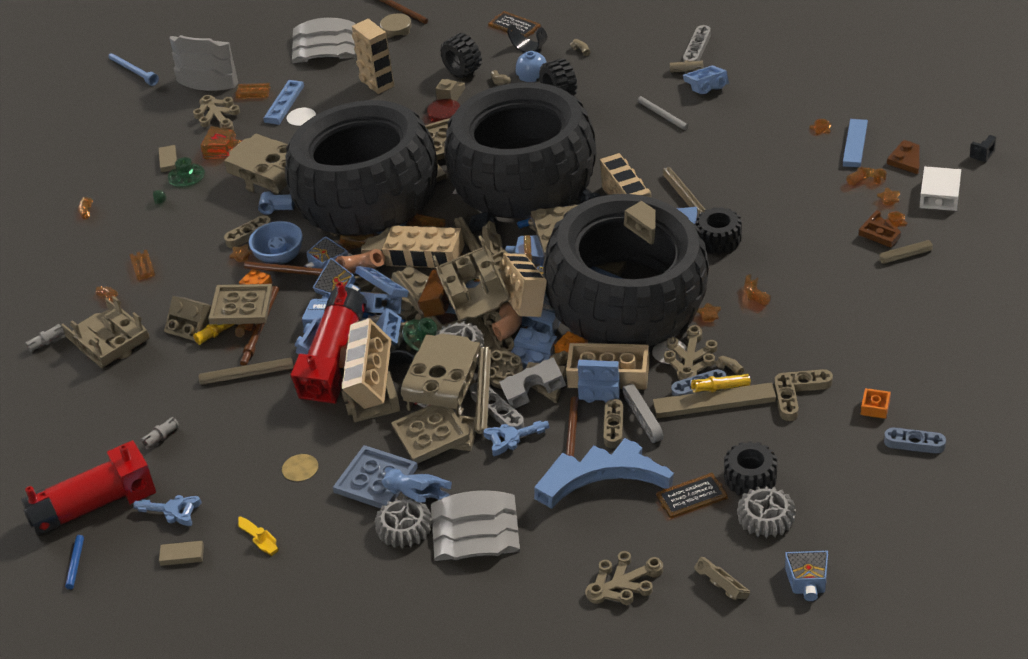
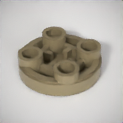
M399 13L388 15L380 22V27L386 32L387 38H392L396 35H408L412 26L410 17Z
M494 350L491 353L489 384L502 389L499 382L508 376L522 372L523 366L518 355L509 351Z

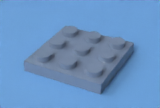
M363 445L333 486V491L336 494L381 508L383 505L387 506L388 501L394 502L401 491L393 494L383 486L382 479L386 474L385 468L400 469L404 475H413L418 468L417 462Z

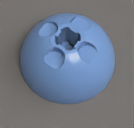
M276 221L267 223L257 228L251 234L249 246L255 257L263 263L283 265L293 260L299 253L303 241L302 231L297 225L290 222Z

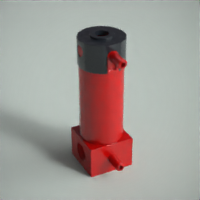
M342 282L336 283V288L331 291L308 353H299L292 370L291 378L299 399L336 404L341 391L343 378L340 372L341 368L338 367L341 348L348 342L350 325L361 321L367 306L366 298L359 291L344 287Z
M132 440L107 451L108 462L49 488L35 492L32 486L26 487L27 496L21 498L27 521L30 527L34 529L37 537L126 496L128 502L132 504L135 501L157 493L149 467L135 442Z

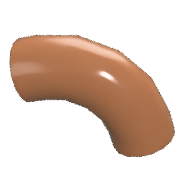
M373 249L359 255L338 256L335 261L354 274L358 266L373 269L382 266L385 262V257L382 251Z
M509 302L504 303L500 307L499 315L502 319L492 324L493 332L499 341L514 334L522 324V316L516 313Z

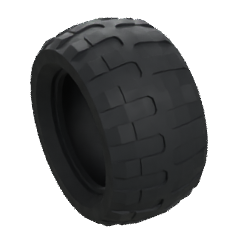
M532 82L496 86L469 98L449 119L444 146L448 175L457 194L463 198L466 204L478 211L489 212L493 216L501 218H530L531 211H536L540 208L564 207L579 196L581 190H585L589 185L597 155L595 131L581 101L561 88Z
M365 100L346 103L325 110L302 124L286 147L285 178L291 198L304 219L308 220L314 227L329 233L346 236L367 235L384 231L388 227L398 226L411 219L424 208L432 198L434 188L437 185L438 160L434 141L428 129H426L423 120L419 118L417 113L394 102Z
M605 195L590 199L570 209L564 214L563 219L555 224L543 260V276L547 280L545 291L550 307L555 310L556 318L574 334L596 344H639L652 346L666 341L668 338L675 337L680 334L681 329L688 327L692 323L707 290L709 262L705 243L701 239V232L698 227L684 213L672 205L642 195ZM640 201H643L655 210V236L653 244L648 243L624 226L625 210ZM626 261L647 266L660 272L661 275L645 279H619L595 272L590 267L603 263Z

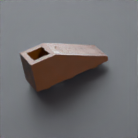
M432 270L418 300V307L425 317L446 314L450 305L436 270Z

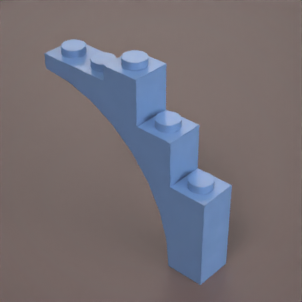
M624 438L612 455L605 449H600L594 445L581 462L577 461L573 456L562 453L535 486L534 499L552 509L563 497L577 488L592 482L617 478L641 480L669 490L673 485L674 472L665 466L653 462L649 457L642 456V447L636 442Z

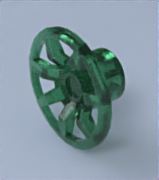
M183 157L176 160V169L170 171L168 180L175 186H190L199 182L204 177L205 170L201 165L192 163L190 158ZM188 178H191L193 181L188 183Z
M429 318L410 320L402 329L403 338L412 349L419 351L420 348L412 343L419 340L421 347L426 335H436V331H438L437 324ZM412 324H413V326H414V329H409V328H407L408 326H410V325H412ZM406 333L415 336L409 340L406 336Z

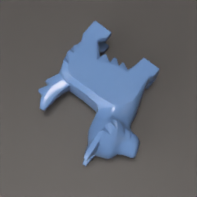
M385 468L386 474L382 479V484L393 494L401 491L405 496L414 499L416 502H425V498L429 497L440 500L450 495L441 490V487L451 489L452 482L429 474L404 475L400 469Z

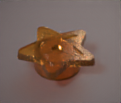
M817 119L814 125L809 127L816 131V135H819L821 133H830L829 127L832 123H828L825 119Z
M885 188V191L878 193L877 197L881 198L882 203L885 205H894L896 202H899L898 196L900 191H892L889 188Z
M898 211L889 213L887 219L894 227L907 225V222L903 220L905 214Z
M245 244L241 247H232L233 253L230 255V258L243 262L253 253L251 250H248V246Z
M706 303L703 308L698 309L697 313L701 314L703 321L712 322L719 319L717 313L721 310V307Z

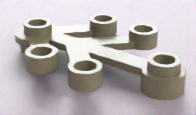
M211 95L203 96L199 101L200 108L193 111L194 118L199 119L202 127H207L210 125L213 116H215L220 122L221 132L231 133L234 130L233 122L230 119H226L222 113L238 115L240 113L239 106L234 105L233 98L226 97L223 100H219ZM206 109H207V110L210 109V110L208 111V113L206 114V116H204L205 110H206Z
M692 325L687 330V340L689 341L687 352L678 344L676 337L667 339V348L670 350L664 353V361L670 363L677 370L679 380L696 376L697 372L715 364V356L711 354L717 351V342L715 340H708L706 347L695 352L697 342L702 340V329L697 325ZM676 354L685 361L684 365L676 359ZM703 357L702 362L693 365V362Z
M622 551L618 554V566L613 579L605 583L607 574L612 572V563L609 560H602L599 562V574L596 582L588 585L585 590L586 597L595 604L609 599L629 605L633 602L632 591L643 596H649L653 592V586L650 581H642L640 584L631 581L645 575L650 577L661 576L663 573V562L657 557H652L646 562V565L625 574L627 565L631 563V554L627 551ZM616 588L623 589L620 593L611 591Z

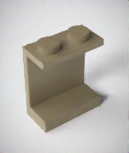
M389 371L383 404L364 409L344 390L341 391L344 402H348V404H345L348 416L352 415L354 422L400 411L398 396Z

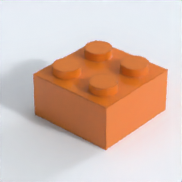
M252 269L239 281V285L273 284L271 275Z
M567 331L554 345L555 353H560L561 351L569 353L570 343H588V340Z
M865 388L861 415L886 419L891 392Z

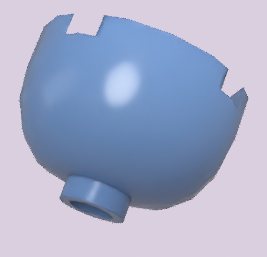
M534 51L522 54L516 62V75L522 81L535 82L539 78L540 67L543 63L547 62L545 57Z

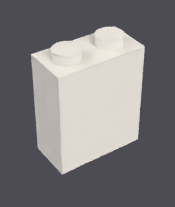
M924 166L920 208L957 211L961 169Z

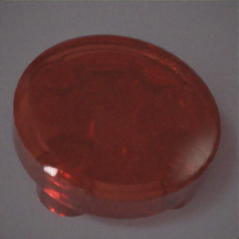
M439 99L432 102L427 108L429 121L438 122L451 118L460 107V104L453 99Z

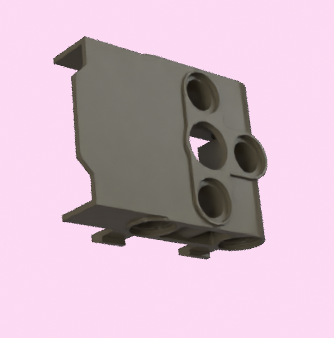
M254 134L251 138L241 141L229 152L230 156L224 160L226 171L229 174L244 179L246 183L245 188L250 192H255L254 183L271 190L274 195H280L279 192L287 186L285 178L287 144Z
M478 236L482 248L440 266L435 255L433 256V262L435 266L437 265L438 276L459 321L481 316L499 308L503 302L510 300L502 276L489 249L484 246L486 243L482 236ZM472 279L480 280L476 287H466L468 281Z
M112 296L113 302L105 298L108 310L105 312L96 313L79 324L72 320L70 326L73 328V331L64 324H61L65 337L101 368L118 358L124 359L132 354V349L150 339L148 331L141 324L142 318L135 312L132 313L133 317H131L121 309V302L115 296Z
M443 333L436 336L426 335L401 387V395L403 401H407L406 408L408 411H411L413 402L456 409L457 417L459 418L464 410L461 407V403L468 388L470 391V386L476 382L473 376L479 362L480 342L470 341L468 337ZM439 367L446 370L445 375L442 377H431L433 372L436 374Z

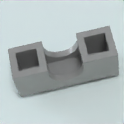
M554 357L544 360L531 368H526L513 376H508L499 382L509 405L514 409L530 402L527 393L534 385L544 386L548 393L566 386Z

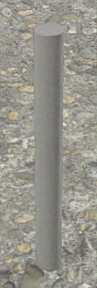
M642 96L638 98L637 101L681 129H688L689 125Z

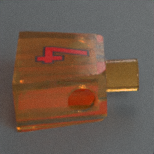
M211 126L200 145L203 158H227L230 156L229 152L243 140H237L234 130Z

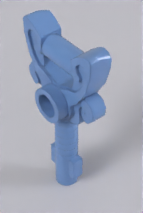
M548 421L534 422L531 426L518 430L515 427H509L508 424H502L500 428H486L483 434L486 439L492 440L493 456H497L508 448L516 449L520 437L535 432L537 434L545 432V429H549ZM499 436H502L505 441L501 442Z
M177 495L174 500L171 499L166 504L151 503L150 500L143 499L142 501H135L134 509H138L139 512H147V510L164 512L168 523L177 521L182 525L192 526L190 517L192 510L200 506L202 502L198 496L183 498V496ZM183 507H185L184 510H183V513L181 514V513H180V510H181Z

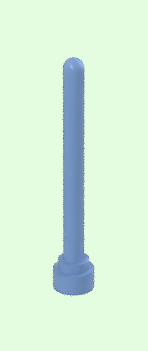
M112 53L108 55L112 61L143 77L150 86L158 83L159 77L153 72L147 73Z

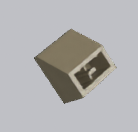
M172 296L164 332L195 341L193 334L203 330L210 324L209 315L212 305L185 297Z

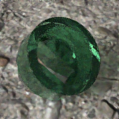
M153 191L155 204H161L166 201L165 191Z

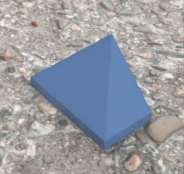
M386 308L376 325L392 339L391 344L395 346L398 343L402 317Z

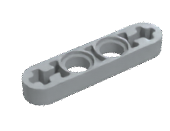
M701 25L696 28L684 53L683 62L685 60L689 62L700 61L711 37V28L709 26Z
M478 382L470 386L471 398L475 402H477ZM489 387V400L496 402L488 404V414L501 425L508 424L509 427H515L517 430L524 428L522 415ZM500 411H507V412H508L507 414H504V415L498 414V412H500Z
M632 383L623 386L622 390L625 400L651 442L655 443L663 440V432L659 423L635 385Z

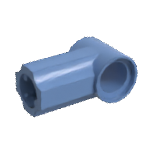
M267 191L263 192L260 196L258 210L266 215L271 214L274 210H294V202L291 195H274L272 192Z

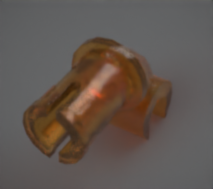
M860 166L857 171L848 175L846 180L849 185L854 186L863 179L866 180L868 177H873L874 182L880 184L881 178L886 181L887 173L881 168L873 169Z
M752 274L747 275L744 287L748 300L756 301L766 307L771 300V295L757 289L758 277L755 280H751Z

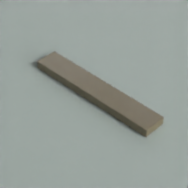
M772 383L716 390V392L708 391L653 399V406L656 418L776 402V395Z

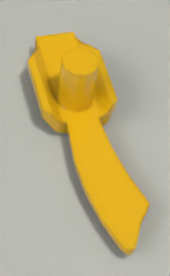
M241 516L238 517V527L254 537L253 542L261 551L266 552L270 556L279 551L276 539L267 530L261 527L257 528L249 520Z

